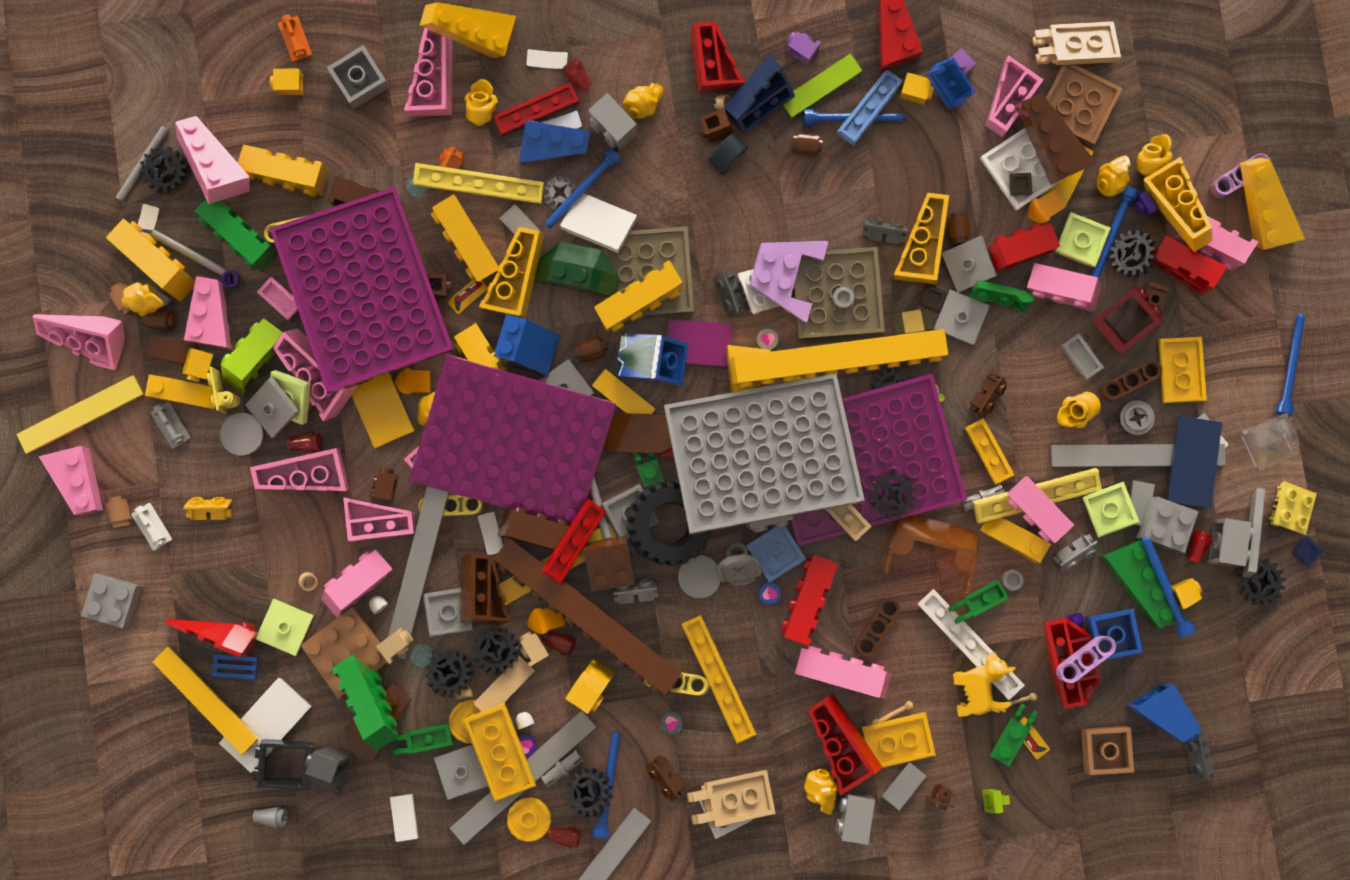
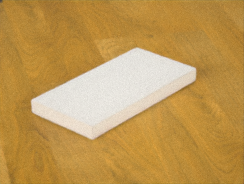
M279 677L241 718L259 740L244 755H241L225 737L219 744L252 773L254 767H258L259 759L255 758L256 745H260L262 739L282 740L312 706ZM267 747L266 757L274 748Z

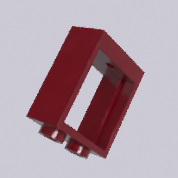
M1137 286L1093 320L1094 324L1120 355L1164 320L1162 318L1164 314L1156 304L1152 306L1148 301L1150 297L1143 288L1138 289ZM1134 296L1154 321L1129 341L1125 342L1106 317Z

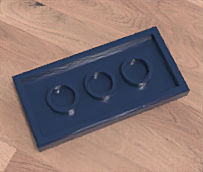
M1177 416L1166 500L1182 505L1211 508L1222 422Z

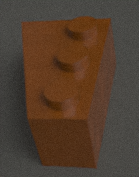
M335 176L327 200L335 207L377 193L379 190L369 186L364 187L352 180Z
M394 683L386 690L387 696L385 698L392 708V711H390L391 716L398 723L411 698L398 683ZM353 719L343 729L372 762L377 760L382 748L375 751L364 742Z

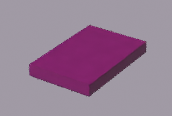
M668 319L667 337L689 343L686 364L728 367L725 347L731 345L733 324Z

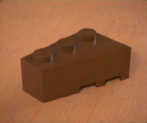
M515 507V510L504 511L497 536L503 538L505 536L518 542H526L544 549L554 551L569 528V522L559 519L556 522L549 521V516L536 513V516L527 514L528 510Z
M471 553L462 557L461 623L503 625L512 622L504 602L506 600L500 590L498 583L500 580L492 555Z

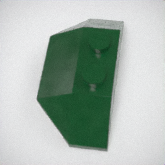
M560 242L539 259L534 282L611 297L617 291L620 277L602 250Z

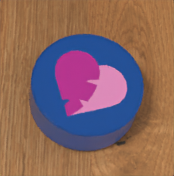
M765 583L760 587L759 598L763 603L770 605L780 599L781 592L776 584Z

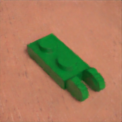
M980 280L975 283L970 291V298L981 302L996 303L1000 306H1012L1014 310L1021 312L1026 311L1029 308V304L1034 301L1033 294Z
M634 452L638 464L637 469L644 489L649 485H655L656 482L664 481L654 453H647L651 461L643 464L641 454Z
M998 579L963 597L961 601L948 607L949 612H954L959 607L965 606L968 613L956 617L954 621L958 624L970 617L973 618L1009 599Z
M1022 703L1014 717H1011L990 754L991 757L1010 767L1031 730V724L1038 712L1033 710L1025 725L1017 721L1025 710L1026 705Z
M449 723L407 731L391 741L398 742L406 739L408 745L405 748L392 750V755L412 754L454 745Z

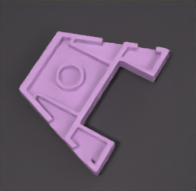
M828 241L761 243L749 286L769 300L777 303L788 313L793 314L801 322L807 323L812 303L791 298L801 256L823 261Z

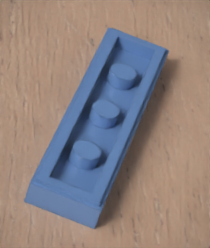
M886 69L839 128L837 135L855 146L904 81Z

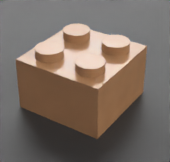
M1130 727L1081 728L1084 773L1099 775L1134 772Z

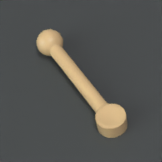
M1030 693L1029 696L1007 702H1011L1013 705L1028 700L1036 701L1037 694Z
M907 701L899 709L880 719H874L872 724L886 721L906 709H912L913 703Z

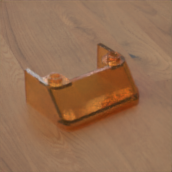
M917 515L893 520L880 574H888L893 553L900 555L909 553L913 548L914 540L957 551L955 564L960 570L965 571L960 594L970 595L978 562L979 538L975 531Z

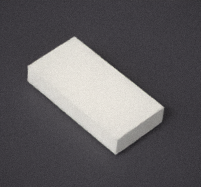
M413 794L390 797L396 842L418 839Z

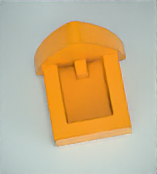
M1052 190L1041 198H1035L1031 201L1028 217L1035 222L1046 223L1050 220L1051 216L1064 209L1065 205L1056 191Z
M404 368L398 374L394 384L404 394L430 393V371Z
M539 607L532 611L527 625L538 634H546L548 630L565 626V622L560 611L556 614L549 608L541 609Z

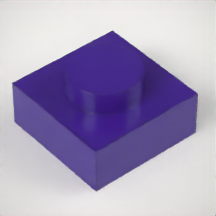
M1147 191L1140 194L1135 201L1136 209L1140 214H1144L1145 218L1158 209Z

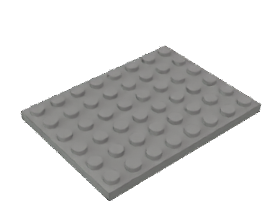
M837 374L664 405L690 535L865 501Z

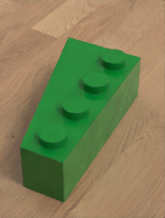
M205 199L195 210L200 215L197 219L205 227L210 225L215 229L213 234L222 242L226 240L231 245L228 248L237 256L240 254L246 258L244 263L253 271L257 268L262 272L279 255L269 243L222 200L208 204Z
M1142 539L1099 556L1154 629H1161L1177 622L1142 544Z
M353 654L333 667L331 670L334 676L341 679V682L338 683L339 688L348 697L346 703L355 715L353 719L363 741L375 751H378L398 737L395 728L397 723L391 716L390 711H392V708L386 701L385 696H387V693L381 686L380 682L382 679L376 670H370Z

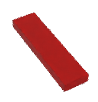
M570 82L493 115V118L503 137L525 127L526 120L540 121L579 104V100Z
M587 499L541 572L555 583L561 584L606 511L590 499Z

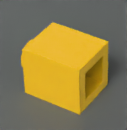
M273 69V76H270V87L277 95H303V74L300 69Z
M907 72L899 98L924 105L927 99H931L934 87H931V82L928 78Z
M192 348L189 349L182 374L187 375V380L199 383L200 379L206 380L213 354Z

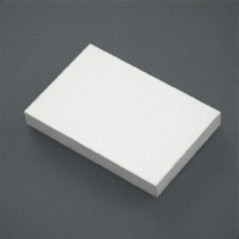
M583 194L568 210L560 224V229L619 253L637 220V215Z

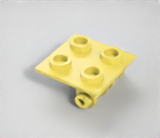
M209 367L210 373H207L209 386L213 387L214 393L211 395L212 406L216 407L217 411L228 414L227 409L237 407L240 404V398L231 392L224 391L221 371Z
M1284 481L1277 487L1276 498L1279 499H1274L1278 504L1272 506L1276 510H1272L1271 517H1269L1270 525L1281 526L1306 535L1316 493Z

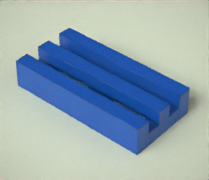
M213 654L214 662L212 663L213 672L211 676L257 679L259 657L240 658L235 655ZM219 659L252 661L253 666L221 664ZM218 668L252 670V674L218 672Z

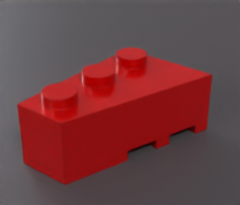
M880 0L878 6L881 73L886 69L889 70L920 59L923 50L904 0Z
M716 21L694 23L690 33L698 93L739 90L745 81L736 68V62L727 49V44Z
M1040 222L1029 227L1030 230L1028 231L1020 229L1013 232L1011 237L1007 238L1006 235L994 239L995 243L987 249L996 271L1011 269L1014 265L1022 262L1026 263L1061 247L1051 223L1042 226Z
M1165 236L1156 246L1158 252L1153 253L1157 260L1151 261V264L1201 296L1215 288L1227 269V266L1198 251L1194 252L1190 247L1182 244L1172 236Z

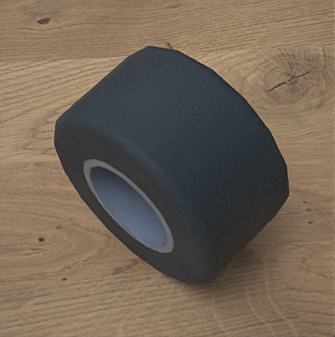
M733 133L718 146L709 157L708 162L721 175H724L744 155L748 146Z

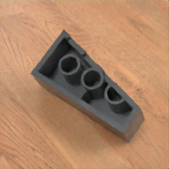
M331 745L314 751L306 759L304 767L307 770L305 774L314 787L339 796L354 754Z

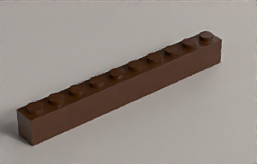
M511 538L508 539L493 558L498 562L496 567L505 574L509 571L515 575L513 580L522 587L525 584L532 589L530 594L539 601L544 598L549 602L547 607L557 614L559 611L566 616L563 620L573 628L578 625L583 629L581 634L588 640L592 641L594 638L600 643L598 647L606 654L612 652L616 655L615 661L622 667H631L636 678L642 682L645 679L652 684L650 689L659 696L662 693L668 695L683 676L680 671L563 580L561 584H557L544 575L541 571L545 565Z

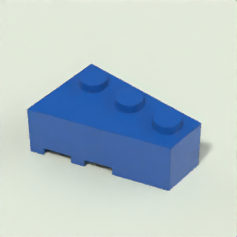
M526 120L519 163L587 153L590 131Z

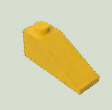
M149 374L145 396L152 399L214 410L216 408L212 406L211 395L214 394L213 387Z
M1004 518L983 522L979 529L982 533L1035 564L1041 563L1051 545L1035 534Z

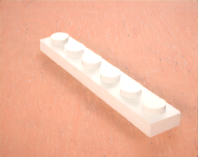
M934 589L917 603L976 667L985 665L986 656L994 652L964 621L958 624L955 623L954 620L959 615L955 611L949 612L948 607L950 606ZM1013 672L1006 674L1000 680L991 682L1007 700H1010L1025 686Z

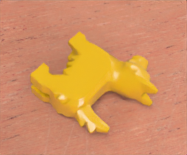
M994 652L986 656L985 665L978 666L967 672L959 671L954 673V685L965 686V696H968L967 700L970 701L968 704L961 702L960 705H957L958 717L971 714L982 715L990 711L1000 713V711L1006 712V708H1009L1012 704L1011 702L993 701L991 682L1002 679L1006 674L1013 672L1016 667H1008L1006 662L1000 660Z

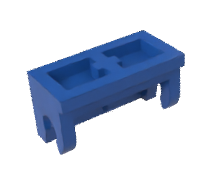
M954 57L936 63L926 75L949 110L967 102L965 98L974 95L976 92Z

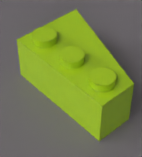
M264 318L260 323L256 322L250 328V334L245 339L241 338L235 346L236 349L231 354H226L221 361L222 381L242 396L247 391L245 385L251 378L256 379L259 375L257 371L275 355L276 352L273 347L283 333Z

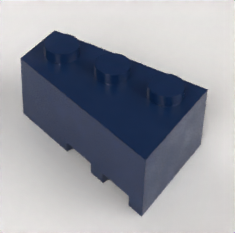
M768 55L724 108L731 122L745 134L794 98L795 94L782 66Z

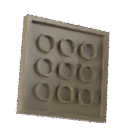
M688 226L630 231L619 253L603 247L604 254L620 277L616 293H625L624 289L633 282H643V278L652 270L661 271L665 268L663 264L669 260L682 280L683 290L680 291V296L673 300L667 298L661 302L662 306L653 311L650 309L642 313L643 316L694 313Z
M878 247L826 251L823 261L801 256L794 283L795 299L812 303L807 323L801 322L796 317L798 340L885 332ZM840 287H847L854 293V302L848 309H839L833 304V294Z

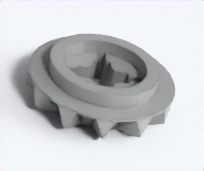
M555 176L548 180L543 188L545 202L555 210L566 199L562 196L555 198L557 193L554 187L560 190L565 188L564 194L566 198L577 189L573 181L565 176Z
M1138 400L1127 403L1119 414L1120 424L1126 432L1133 435L1147 433L1155 421L1153 409L1147 403ZM1134 412L1137 415H1145L1139 420L1140 424H1137L1136 421H1129L1134 416Z

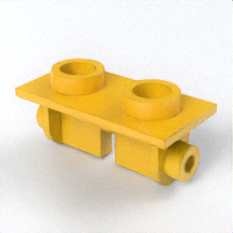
M195 497L188 500L183 509H187L186 518L191 520H207V512H210L211 520H227V518H231V509H228L232 499L215 497L212 500H203L201 497Z

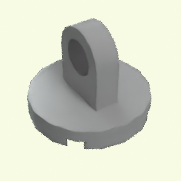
M735 543L728 547L726 552L727 558L718 565V577L722 582L725 583L727 581L730 582V585L741 586L752 583L757 576L760 577L762 571L761 563L756 557L749 555L744 544ZM738 551L743 552V554L733 555L735 552Z

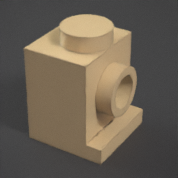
M399 628L376 647L390 664L397 658L395 654L399 657L408 650L407 645L413 641V638L407 630L403 631L402 628Z
M529 631L519 637L522 644L520 647L522 654L526 659L529 657L531 659L528 663L530 667L550 655L538 633L532 634Z

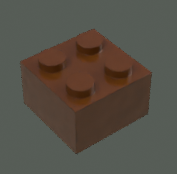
M627 536L586 543L584 555L592 592L635 584Z

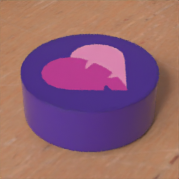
M530 735L520 736L519 741L526 757H530L537 749V742Z

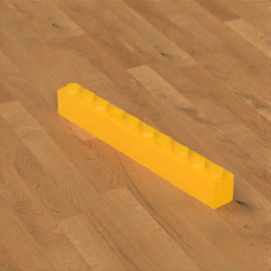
M941 329L735 356L730 359L733 385L740 384V388L752 387L753 382L761 381L762 385L774 384L775 379H782L783 382L795 381L797 376H804V379L817 377V374L820 373L838 375V371L845 370L846 374L859 372L858 368L865 367L867 371L880 369V365L895 368L900 367L902 362H908V365L921 364V360L928 359L929 363L942 361L941 357L948 355L945 330Z

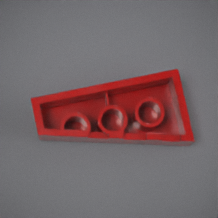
M814 554L811 558H806L803 570H806L804 578H799L795 588L798 591L796 599H791L788 606V611L791 613L788 620H783L780 631L783 632L782 637L810 646L812 640L810 635L816 629L818 623L817 616L823 609L826 599L825 594L830 589L838 563Z
M834 693L808 709L817 735L821 738L824 746L825 756L828 757L832 767V775L838 783L840 796L883 768Z

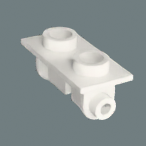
M151 503L134 509L135 512L131 515L153 551L172 540Z

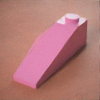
M36 314L33 316L36 334L58 346L65 345L72 349L73 354L77 356L80 354L90 359V363L111 370L117 369L125 342L122 321L102 316Z

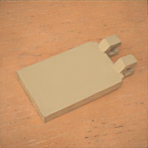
M1114 22L1050 25L1049 29L1035 30V37L1032 38L1033 46L1044 47L1038 48V54H1036L1037 64H1048L1051 61L1052 64L1056 65L1119 62L1121 58Z
M767 770L706 782L701 786V791L687 793L688 802L704 800L706 813L691 816L693 824L708 822L709 826L719 827L776 814Z

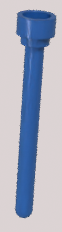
M804 109L803 126L812 127L817 122H845L851 113L817 114V111H813V109ZM880 113L873 122H902L906 119V116L903 113Z
M609 148L603 154L602 162L546 220V228H552L608 167L616 166L621 161V157L617 152Z
M1126 186L1125 190L1119 194L1121 196L1120 206L1091 276L1100 278L1111 251L1110 248L1113 246L1129 204H1132L1137 199L1138 190Z
M1298 314L1295 320L1282 400H1279L1275 409V413L1278 415L1293 416L1294 406H1292L1291 396L1305 321L1303 314Z
M1147 536L1143 537L1141 540L1176 618V632L1179 638L1195 633L1196 630L1193 623L1185 619L1150 538Z
M617 731L613 732L611 736L605 777L610 778L607 783L608 786H613L620 742V733ZM603 806L605 812L599 813V820L592 829V836L609 839L610 829H608L609 825H607L609 806Z

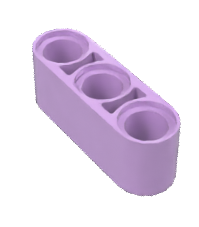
M1259 153L1247 161L1257 158L1270 160V158L1265 154ZM1240 165L1211 184L1210 194L1213 198L1223 199L1244 186L1243 181L1239 180L1236 176V172L1242 174ZM1218 183L1225 186L1226 192L1220 191Z
M1108 636L1095 637L1059 664L1056 669L1058 679L1067 683L1076 682L1115 652V641ZM1102 640L1108 643V649L1105 652L1099 649V643ZM1085 653H1088L1091 659L1088 665H1083L1081 662V657ZM1070 666L1073 670V675L1066 679L1063 671L1066 667Z

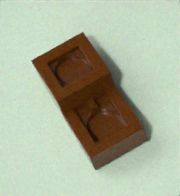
M151 335L146 356L185 364L188 350L191 348L197 349V345Z

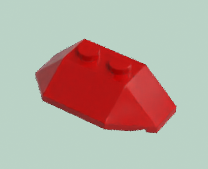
M1068 618L1044 622L1045 647L1054 686L1063 708L1069 709L1087 705L1089 698L1101 679L1098 665L1074 683H1067L1058 679L1056 669L1059 664L1092 640L1091 634ZM1083 654L1081 657L1082 664L1088 665L1090 663L1089 654ZM1070 666L1066 667L1063 671L1066 679L1073 675V670Z

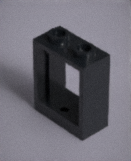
M262 739L260 745H256L255 758L259 759L258 767H254L253 780L257 781V787L311 790L312 783L305 774L306 767H303L302 780L267 778L264 776L267 747L305 750V765L308 755H312L315 751V742Z

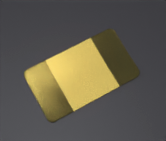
M930 309L893 314L897 335L934 328Z

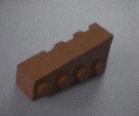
M1043 93L1028 98L1015 106L1050 185L1097 164Z

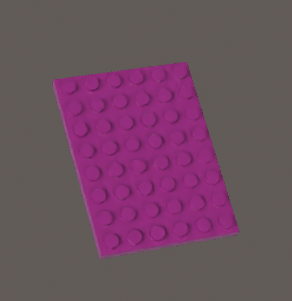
M396 187L269 228L327 393L454 351Z
M446 354L409 481L515 510V507L528 510L527 514L536 516V513L549 516L548 520L555 522L557 519L567 521L570 526L587 500L616 403Z
M933 374L842 398L865 499L864 502L851 505L871 526L967 500ZM886 471L890 473V476H893L895 471H898V477L905 474V481H913L910 488H916L912 495L917 497V500H911L910 502L914 507L906 508L907 515L900 512V518L892 514L890 519L887 517V512L882 516L879 515L881 509L874 510L873 506L876 502L869 501L871 497H874V494L869 493L870 489H875L872 481L878 483V475L884 478L886 477ZM897 480L888 481L890 485L893 486L901 484V482ZM880 486L878 491V499L883 496L884 489L882 486ZM887 486L886 488L889 492L887 498H892L899 503L896 496L898 491H893ZM907 490L902 494V501L904 503L907 499ZM895 504L884 506L887 509H897ZM826 509L793 515L791 520L798 546L847 533Z

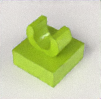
M982 790L985 812L1003 813V805L1010 804L1009 795L1004 796L1001 794V790Z

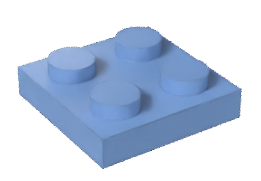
M786 526L775 527L746 545L751 555L760 561L762 572L769 583L806 560Z

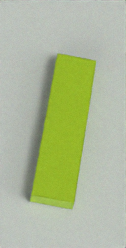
M850 53L794 90L795 97L785 103L783 107L790 118L793 119L802 113L804 109H808L861 74L862 69Z

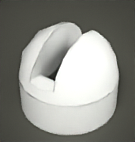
M374 596L369 601V608L374 615L381 612L388 605L387 601L381 596Z
M527 712L519 713L516 717L518 730L535 724L532 716Z

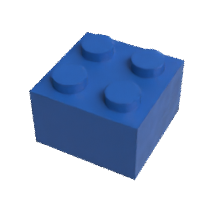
M1124 609L1085 617L1087 631L1091 634L1092 640L1098 636H1108L1116 643L1115 652L1105 660L1143 653L1134 609ZM1105 640L1099 643V649L1102 652L1108 649V643Z

